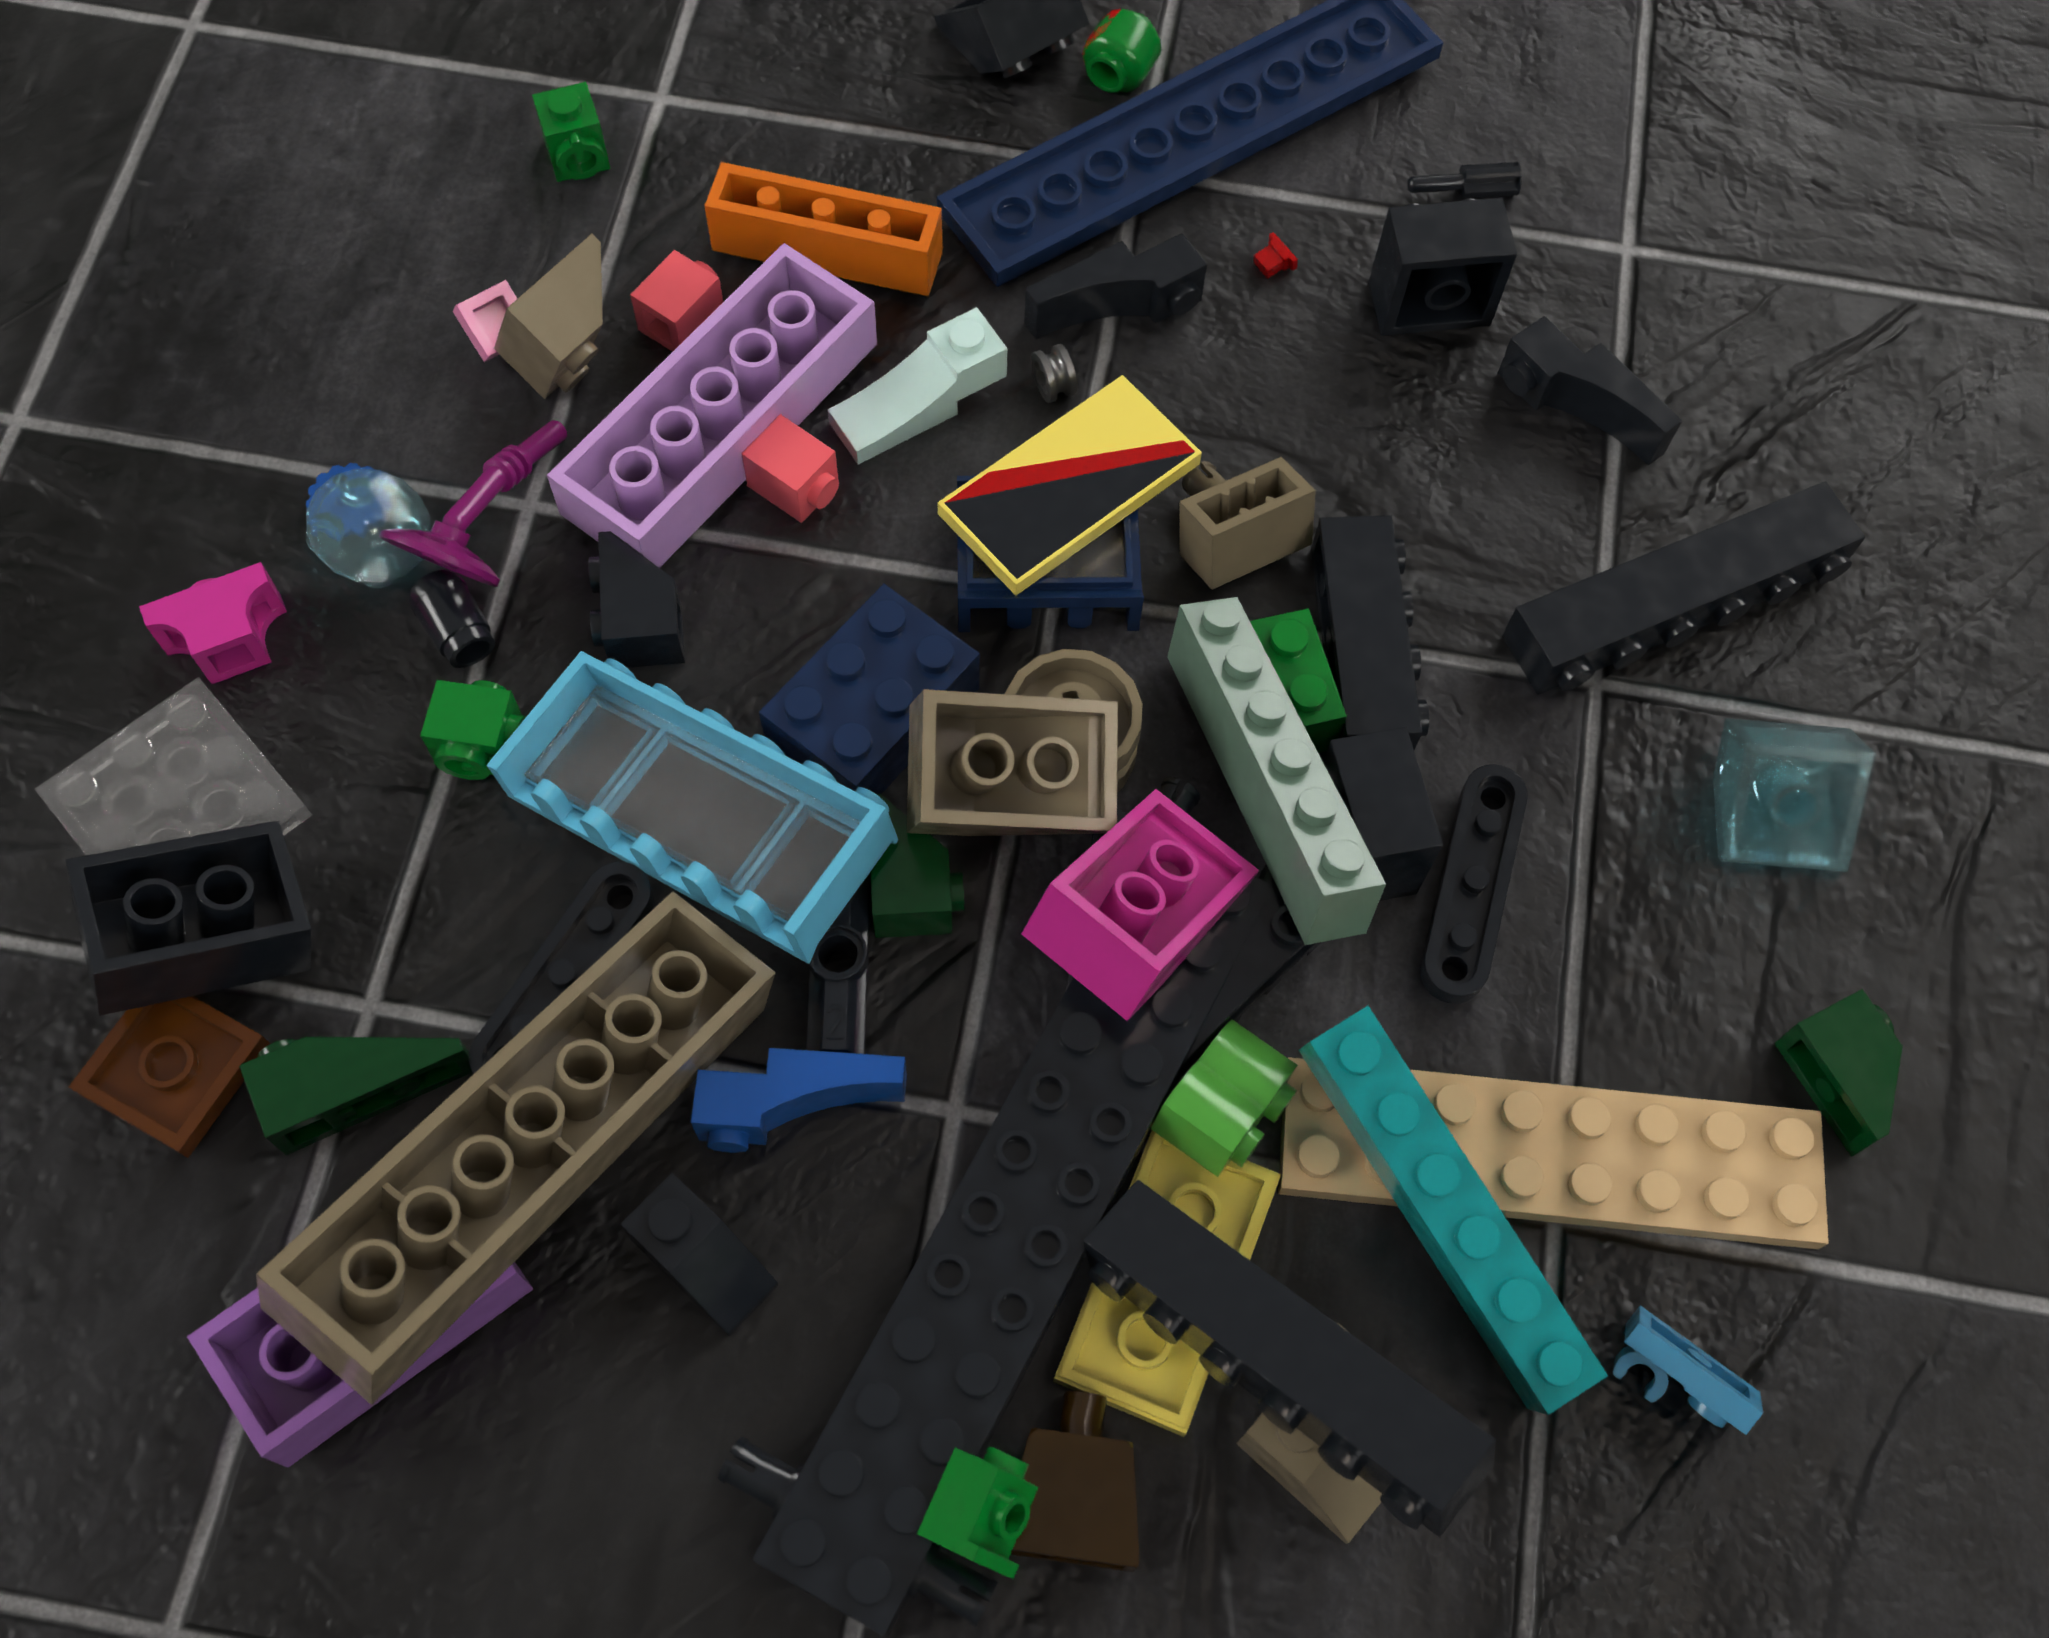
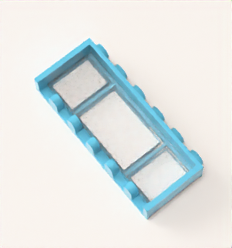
M582 651L579 652L487 764V767L509 798L624 862L637 866L644 873L808 964L811 962L820 940L891 843L896 844L899 840L888 813L890 811L888 805L872 791L863 787H858L856 791H853L837 783L833 775L821 765L810 760L800 764L785 756L784 752L765 736L754 734L750 738L734 730L731 723L716 711L704 708L702 712H699L686 705L681 697L667 686L655 683L651 687L637 680L634 674L620 662L611 658L602 662Z

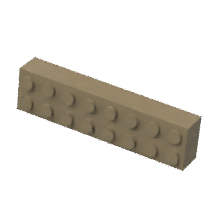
M672 891L256 1274L260 1308L366 1401L373 1405L697 1078V1071L705 1070L764 1011L776 972Z

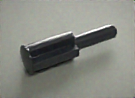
M1519 162L1461 165L1459 174L1411 176L1407 181V189L1410 193L1458 191L1459 195L1462 194L1463 199L1518 196L1522 185V171Z

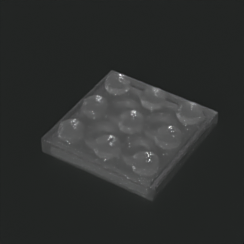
M199 677L35 788V791L85 855L277 820L280 822L284 836L312 816L304 803Z

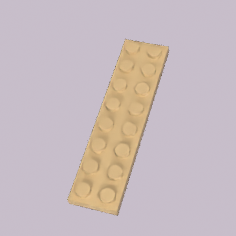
M1288 1057V1059L1298 1065L1287 1082L1297 1092L1282 1113L1279 1167L1281 1177L1278 1194L1397 1206L1306 1061L1301 1058ZM1410 1070L1506 1218L1808 1249H1820L1829 1244L1821 1111Z

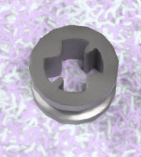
M1062 344L1054 345L1051 348V353L1045 355L1041 350L1032 353L1031 363L1034 378L1046 402L1056 401L1057 394L1060 392H1064L1066 396H1072L1077 393L1078 385L1075 369L1068 351Z

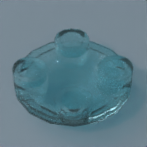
M353 469L332 476L315 491L306 511L305 535L309 548L334 573L355 582L364 583L371 588L389 586L395 579L406 576L422 561V558L402 550L379 538L381 530L401 528L431 532L430 516L421 497L405 481L381 470Z

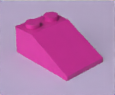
M1155 789L1049 884L1021 935L1128 1021L1164 984L1250 884L1259 870L1164 794Z

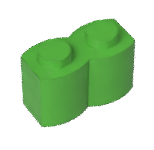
M1231 1019L1169 1095L1150 1129L1217 1177L1223 1172L1230 1161H1233L1242 1168L1265 1135L1256 1126L1263 1117L1275 1123L1296 1094L1297 1090L1287 1082L1298 1065Z

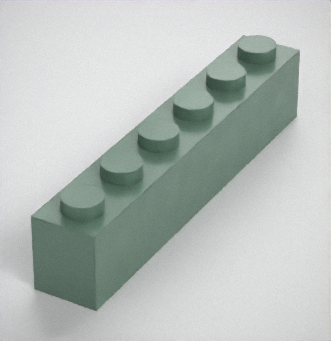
M1238 597L1180 605L1167 658L1304 944L1309 945L1366 934L1386 883Z

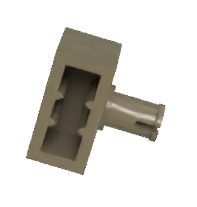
M1282 457L1227 481L1208 461L1201 462V468L1207 476L1198 466L1184 475L1182 487L1190 497L1179 501L1180 556L1212 590L1312 545L1316 490Z

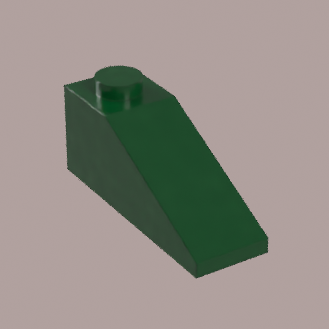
M303 1037L299 1040L285 1039L264 1047L258 1053L257 1058L239 1065L265 1138L285 1155H289L472 1073L469 1065V1051L459 1038Z

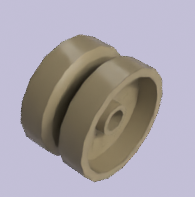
M1061 649L1039 655L1017 671L1005 694L1118 701L1117 793L1123 789L1135 767L1137 745L1140 739L1143 703L1134 680L1116 662L1093 651Z

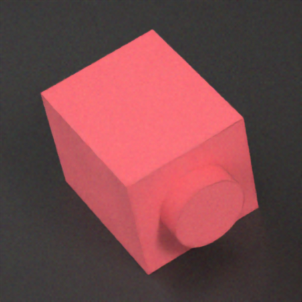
M673 250L630 294L638 330L672 352L723 303L721 282L716 272L702 261L694 262L676 250Z
M781 414L741 453L747 486L801 524L816 508L822 509L826 507L838 490L839 479L836 451Z

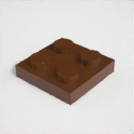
M193 996L134 1008L124 1012L68 1088L179 1154L189 1158L244 1082L239 1065L257 1058L258 1053L271 1043L261 1034Z

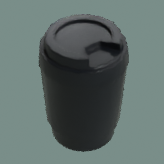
M438 570L423 576L412 586L409 593V602L413 613L428 633L440 654L448 659L451 666L455 668L472 666L482 661L492 652L495 647V640L490 634V626L461 576L449 570Z

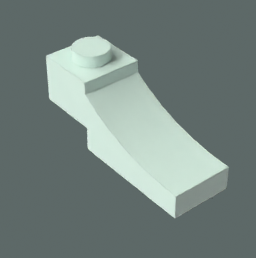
M976 307L927 331V339L895 368L865 389L829 408V424L859 465L958 415L957 401L1007 376L1008 348Z

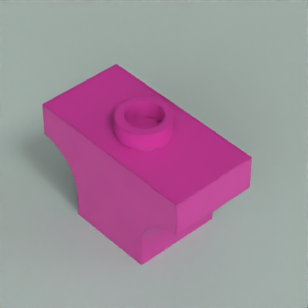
M261 562L218 578L198 581L188 589L139 606L146 628L167 656L174 654L191 655L211 684L271 663L272 661L265 644L266 632L270 624L278 616L287 612L280 592Z

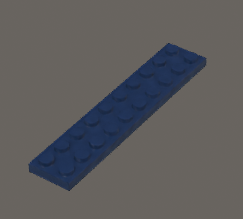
M1327 0L937 196V207L942 208L943 220L996 287H999L1437 60L1440 57L1444 42L1404 0Z

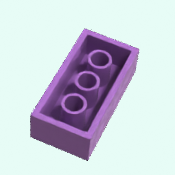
M514 1262L373 1405L366 1401L260 1308L258 1287L191 1333L187 1338L259 1455L264 1459L290 1467L531 1292L533 1288Z

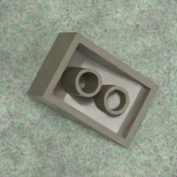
M923 689L910 704L907 833L958 836L1107 833L1117 824L1118 701Z

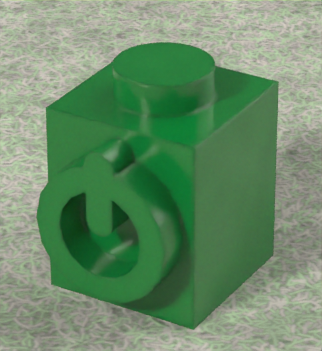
M587 82L532 94L543 139L557 182L568 179H586L600 171L611 169L600 121Z
M437 680L420 737L438 769L458 778L482 780L489 775H493L487 764L526 716L522 715L512 691L497 683L477 680L470 685Z

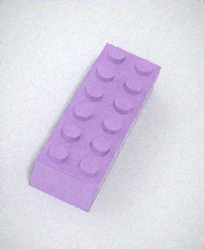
M783 243L547 474L560 515L596 541H598V532L611 531L660 568L746 480L741 453L779 414L798 426L877 345L874 301Z

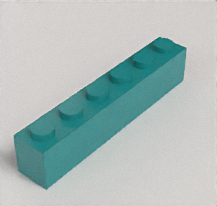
M1364 1007L1300 1048L1298 1051L1526 1408L1550 1415L1606 1378L1608 1375L1370 1007Z

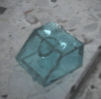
M1725 718L1713 776L1718 857L1721 862L1848 872L1875 752L1850 728Z

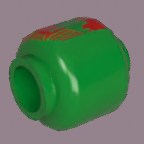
M1128 9L1112 10L1098 23L1086 40L1082 51L1084 65L1090 80L1103 91L1110 93L1118 91L1132 92L1144 82L1157 63L1162 51L1161 40L1151 21L1143 14Z

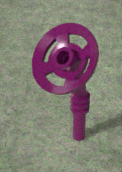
M556 420L549 421L519 445H508L488 459L483 465L482 475L445 514L442 522L435 520L431 532L401 528L381 530L379 538L448 570L484 584L498 587L500 583L498 576L480 557L466 547L471 535L465 533V531L500 491H510L515 485L528 477L532 472V465L567 438L565 427Z

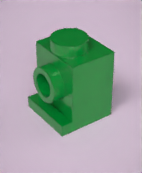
M988 1446L983 1459L955 1447L917 1534L975 1563L1014 1579L1019 1564L1008 1559L1017 1538L1027 1526L1030 1517V1507L1039 1488L1023 1479L1029 1465Z

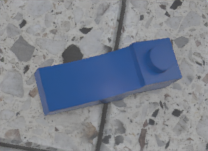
M769 1048L766 1074L698 1070L691 1124L699 1141H707L708 1148L720 1152L741 1153L748 1150L749 1144L766 1145L767 1133L809 1113L854 1103L879 1101L905 1102L907 1081L905 1057Z

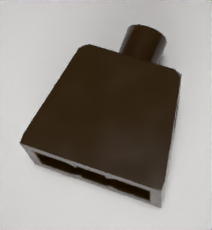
M1066 1391L1064 1392L1060 1431L1031 1428L1022 1461L1029 1465L1023 1479L1039 1488L1030 1507V1517L1027 1526L1017 1538L1010 1555L1126 1572H1134L1138 1568L1140 1555L1133 1443L1103 1438L1107 1402L1105 1396L1089 1392Z

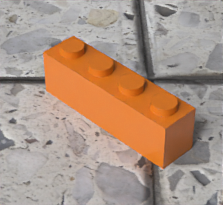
M721 162L704 205L712 251L765 262L785 243L836 277L928 297L943 253L942 208L744 166Z

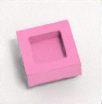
M506 280L457 304L452 311L484 362L499 355L494 346L506 309L517 300L516 295Z

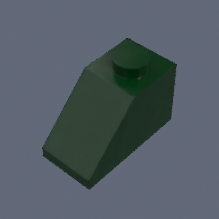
M876 794L888 805L890 809L888 813L899 840L896 844L891 843L871 870L872 915L875 938L952 934V911H964L963 873H950L948 849L930 834L907 833V815L884 796Z
M1861 989L1797 1023L1774 1043L1851 1157L1889 1134L1903 1047L1894 1034V1027L1889 1016L1882 1008L1873 1004L1865 991Z

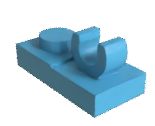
M1641 1305L1637 1308L1626 1323L1624 1342L1628 1346L1624 1347L1617 1354L1614 1361L1613 1375L1621 1379L1634 1364H1644L1650 1367L1654 1372V1377L1644 1389V1398L1652 1403L1660 1399L1666 1392L1669 1374L1684 1385V1390L1690 1394L1687 1398L1688 1403L1702 1417L1721 1428L1728 1422L1747 1435L1763 1414L1760 1391Z

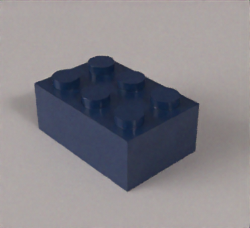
M883 583L759 711L763 734L766 738L773 741L784 752L785 756L800 764L810 760L821 765L833 775L837 783L853 791H856L858 787H863L875 794H882L908 766L910 704L923 689L976 692L980 687V653Z

